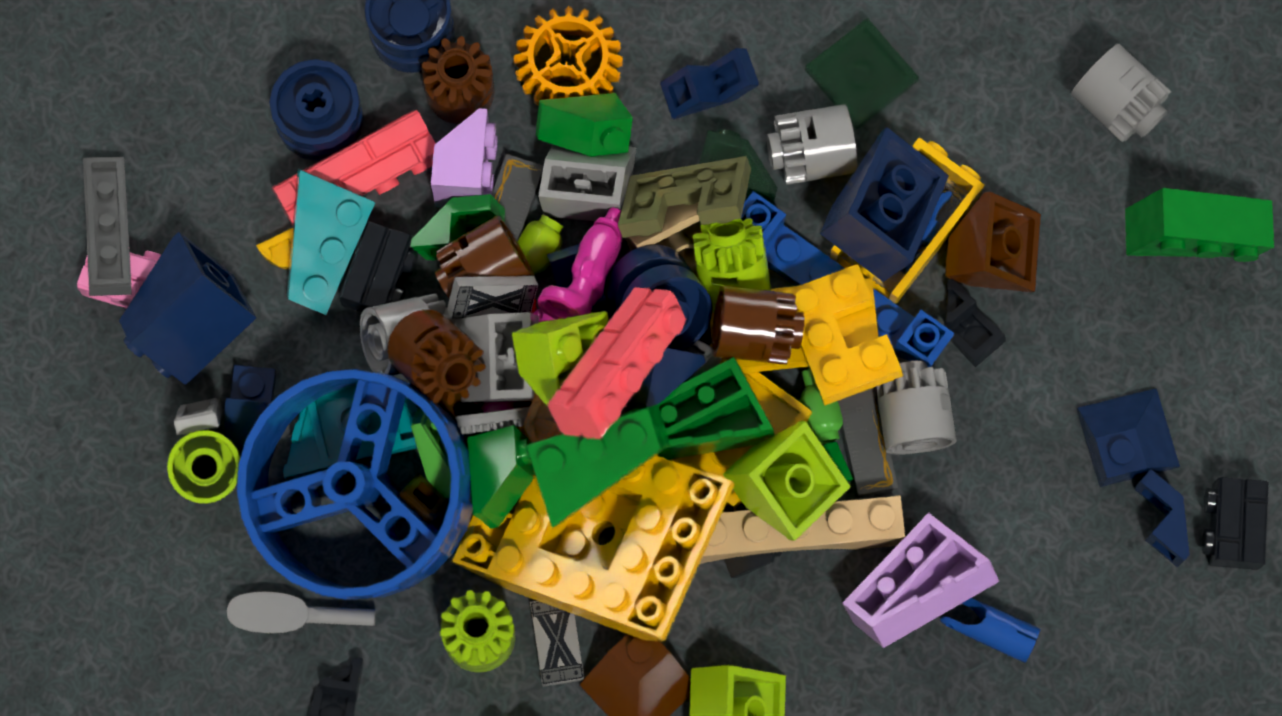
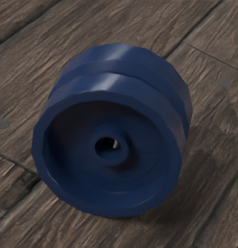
M317 59L298 62L285 70L273 85L269 103L274 125L287 149L299 157L320 161L352 144L359 138L364 116L357 86L348 72L333 62Z

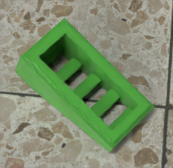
M419 408L415 412L411 428L427 481L445 498H448L451 491V471L447 450L436 426L425 412Z

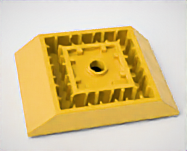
M531 417V425L516 427L527 438H530L533 443L563 433L556 422ZM655 456L576 512L569 519L552 528L533 469V481L499 527L491 529L473 515L452 559V562L512 592L645 641H665L735 483L731 480ZM607 527H614L615 534L613 539L607 544L599 545L598 538L600 533Z

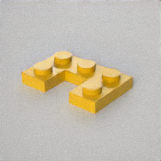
M858 264L782 292L796 295L795 305H797V311L804 312V333L801 348L824 406L903 377L901 366L887 334L848 349L836 319L874 306L872 296Z

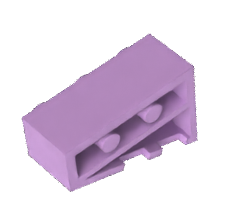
M928 513L848 596L843 605L853 623L880 646L885 648L993 586L999 580L988 558Z

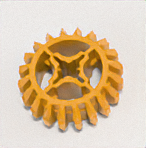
M568 6L565 9V16L559 17L558 12L552 8L549 11V21L537 15L535 18L537 29L530 26L524 28L523 31L526 39H518L516 43V48L521 53L514 55V65L521 67L516 71V78L518 81H526L522 86L523 92L526 95L535 93L534 103L537 106L539 105V100L600 94L599 92L603 94L613 93V86L610 82H619L620 72L616 68L623 65V57L617 54L621 50V44L618 40H611L614 36L612 27L601 29L603 19L600 15L589 22V14L586 9L580 12L579 17L573 16L572 8ZM572 34L582 38L576 41H569L562 35ZM547 42L553 56L545 62L546 67L538 71L535 59L541 47ZM598 49L602 62L596 74L589 79L584 64L591 59V53ZM561 54L563 56L569 55L570 59L574 56L576 67L574 65H567V61L563 65L561 63ZM559 80H569L575 86L563 87L554 83Z

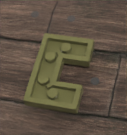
M747 156L630 176L618 222L622 237H644L662 232L667 208L681 204L693 205L698 203L697 215L701 225L711 223L723 224L735 219H741L751 173V166Z

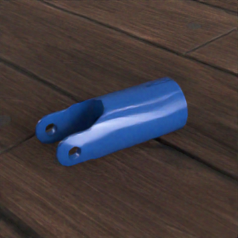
M973 598L961 604L971 608L979 616V624L967 625L950 617H941L940 621L945 626L1024 663L1029 658L1040 633V628Z

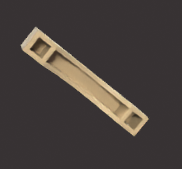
M901 496L835 502L795 541H790L750 510L722 512L699 564L734 557L783 551L815 549L858 550L897 546L905 538Z

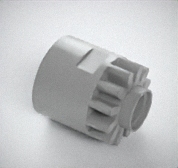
M1117 44L1088 70L1074 87L1071 95L1123 142L1127 141L1135 133L1143 138L1159 123L1167 113V110L1161 104L1168 98L1171 91L1122 45Z
M845 104L775 116L774 127L776 133L767 134V148L772 170L781 169L786 185L853 174L856 171L857 153L851 118Z
M431 294L366 308L360 318V338L365 358L371 370L391 376L400 374L389 360L388 342L396 325L410 313L423 309L435 310L455 324V319H451L448 314L445 301H438L437 294Z
M924 361L899 363L903 377L876 386L886 453L906 455L930 452L955 444L957 439L944 369L934 370L933 367H928Z

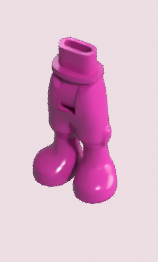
M614 207L609 208L606 216L596 219L594 225L586 232L571 268L573 280L569 287L564 288L551 285L543 289L537 301L539 308L545 313L540 322L591 314L592 306L603 295L606 278L621 248L622 235L618 227L621 210Z

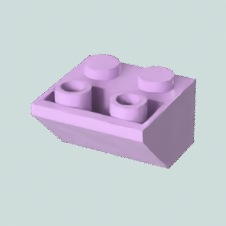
M479 108L434 145L431 188L435 207L442 208L452 197L488 194L493 196L494 175L492 174V162H488V160H496L497 136H495L496 123H489L487 109Z

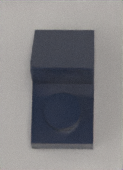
M234 365L230 398L225 399V437L234 444L236 449L243 450L246 438L257 419L273 402L276 369Z

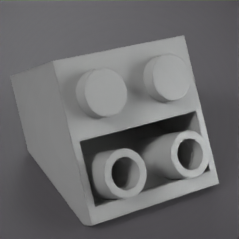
M552 145L544 161L538 195L543 214L547 217L596 221L599 217H605L609 208L614 207L622 210L629 179L633 174L636 147H629L628 153L590 157Z
M505 313L455 319V325L483 350V355L478 359L486 365L484 371L476 372L475 375L481 381V384L479 386L471 384L467 389L469 397L467 399L462 397L461 403L541 400L519 374L512 332L539 323V316L532 313Z

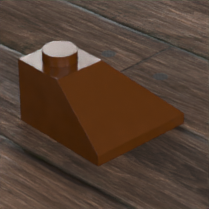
M993 192L983 193L949 236L946 277L968 286L1035 292L1041 214Z
M627 634L609 650L579 686L607 716H670L690 698L691 679L660 641H645Z

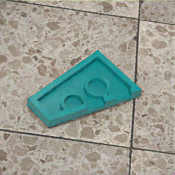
M298 169L287 298L326 315L375 202Z

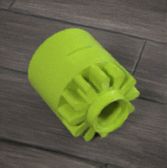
M751 218L744 221L742 219H735L723 224L711 223L709 225H701V233L693 234L697 276L710 295L713 313L721 285L771 291L762 227L760 225L753 226Z
M206 430L192 432L181 438L171 450L167 465L168 476L174 489L187 500L196 503L216 502L231 493L237 485L240 456L234 444L225 436ZM201 455L211 456L217 463L215 475L207 480L197 478L192 470L194 460Z
M471 590L458 599H451V605L441 614L440 631L443 644L451 660L459 667L471 672H487L502 665L512 653L515 644L513 619L504 601L491 596L488 591L473 593ZM483 624L488 627L487 632L482 637L473 638L467 635L468 630L473 625Z

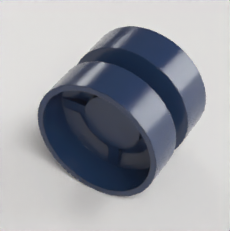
M366 0L365 16L372 46L378 57L395 70L408 73L422 72V63L426 62L429 58V48H440L444 38H447L450 43L454 41V23L450 0Z
M664 245L642 246L622 257L613 268L608 279L607 296L615 312H617L635 287L651 289L652 292L655 289L668 290L675 294L686 321L682 331L674 337L667 348L683 351L698 341L704 334L712 317V301L705 287L676 250Z

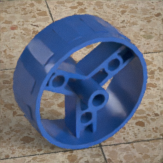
M351 369L326 372L300 381L280 394L259 416L246 438L238 466L237 495L241 517L252 543L268 564L290 582L323 596L340 599L378 598L410 589V587L415 586L434 574L455 552L467 531L473 512L468 444L461 433V428L458 427L456 421L440 403H434L413 384L388 374ZM348 386H356L337 463H334L327 470L268 487L269 468L275 447L291 421L306 406L323 395ZM406 397L421 407L436 426L447 450L451 471L450 502L444 523L439 532L431 524L428 525L398 496L399 492L391 485L390 478L387 475ZM377 412L381 418V426L376 433L370 434L366 429V420L369 415ZM363 440L375 444L371 466L355 463ZM323 485L324 492L335 503L321 506V498L317 491L318 487ZM300 491L305 498V505L301 512L296 514L291 508V499L296 492ZM386 500L392 507L391 511L385 514L382 520L366 508L380 506ZM351 511L407 569L392 579L368 587L355 588L338 585L315 575L297 561L281 540L278 532ZM404 517L410 524V533L406 539L401 541L396 537L394 527L396 522Z

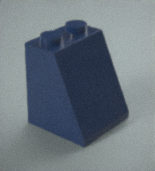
M178 232L169 242L119 322L126 335L123 341L136 356L142 357L145 354L164 377L169 378L173 375L186 385L257 317L234 275L182 233Z

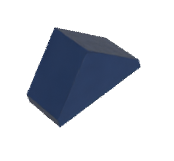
M666 348L661 360L653 366L642 381L640 389L632 395L625 407L640 410L661 403L706 363L704 356Z

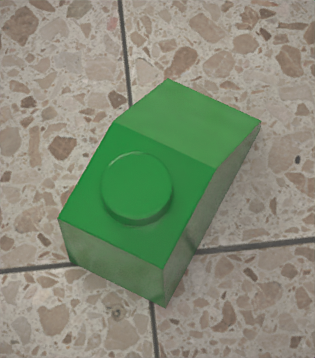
M616 93L539 100L535 136L538 140L590 157L628 153L633 117Z
M514 425L467 437L473 515L491 529L501 525L534 479L533 465L527 449V445L532 444L533 441L527 438Z

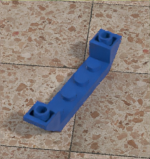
M754 191L746 199L741 219L744 221L751 218L753 226L760 225L762 227L768 267L792 285L799 286L845 269L786 227L784 222L787 214ZM873 288L878 337L888 335L896 357L908 361H924L928 367H931L955 333L923 310H920L917 316L913 317Z

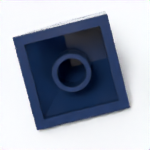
M1157 388L1077 408L1100 487L1143 477L1150 469L1155 473L1180 467Z

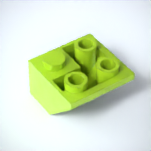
M607 312L544 321L512 332L519 374L547 406L600 333L604 331L605 326L609 322Z

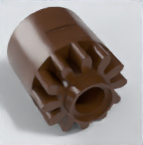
M460 36L457 39V43H450L447 38H444L440 48H429V58L426 62L422 63L426 99L434 114L446 122L461 124L479 108L487 109L488 111L494 100L495 88L490 57L480 50V44L478 42L472 45L466 44L465 38Z
M499 215L436 251V257L441 263V268L435 271V275L449 299L455 277L534 276L531 266L518 242Z
M721 285L713 317V357L729 359L734 357L737 360L787 365L788 358L791 357V349L800 348L804 333V312L797 311V305H795L796 295Z
M430 309L415 311L404 317L392 331L388 342V357L392 366L434 403H438L442 398L446 403L452 405L455 401V394H459L464 399H467L469 397L467 389L471 384L473 386L481 384V381L475 375L476 372L486 369V365L478 359L483 355V350L440 312Z

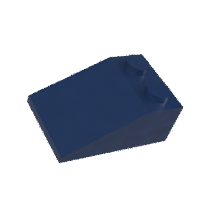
M886 127L881 131L834 202L820 234L884 282L912 263L949 175Z

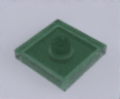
M868 18L805 66V71L834 105L845 104L847 106L852 126L856 130L919 80V76Z

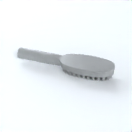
M541 402L531 407L456 416L455 419L457 420L458 427L461 428V433L468 434L475 433L476 431L497 430L512 425L515 427L531 425V417L546 419L553 418L548 406Z
M251 592L238 595L231 600L227 608V617L231 624L237 628L250 632L269 634L295 631L303 627L305 623L375 626L376 609L306 606L305 602L300 598L285 593Z

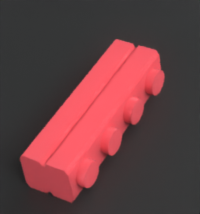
M412 110L303 171L361 196L374 189L380 195L399 185L397 177L410 169L413 175H417L432 167V157L436 143L420 113L417 110ZM297 174L271 187L293 228L298 185Z
M635 287L605 326L604 331L600 333L561 385L560 390L555 393L548 403V408L564 435L580 437L582 434L586 438L601 439L610 425L617 421L621 410L632 395L640 389L642 381L653 366L661 360L663 352L684 327L686 318L675 294L668 290L658 289L652 292L651 289Z

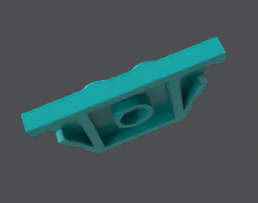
M348 386L327 393L306 406L299 413L291 437L292 444L287 464L284 465L283 469L286 481L327 470L334 463H337L356 386ZM408 397L405 398L392 454L417 448L411 425L418 408ZM377 412L369 415L366 420L367 431L370 434H374L381 426V418ZM362 441L355 463L372 460L375 446L373 442Z

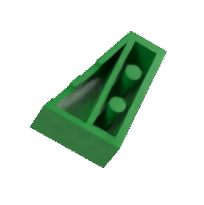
M1161 188L1125 209L1126 256L1233 257L1238 262H1251L1258 260V255L1274 248L1272 200Z
M734 357L682 383L658 404L670 446L656 456L668 460L753 446L774 436L769 420ZM632 409V410H630V411H628V412H626V413H624V414H627V413H630V412H634V411H637V410H639V409Z
M658 404L619 416L617 421L610 425L601 439L586 438L582 434L579 437L562 433L527 445L552 528L569 519L576 512L670 446Z

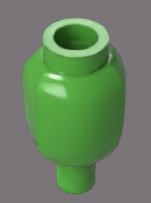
M810 369L802 371L805 388L800 395L799 402L812 411L807 424L821 444L839 440L838 431L841 429L843 419L838 401L824 406Z

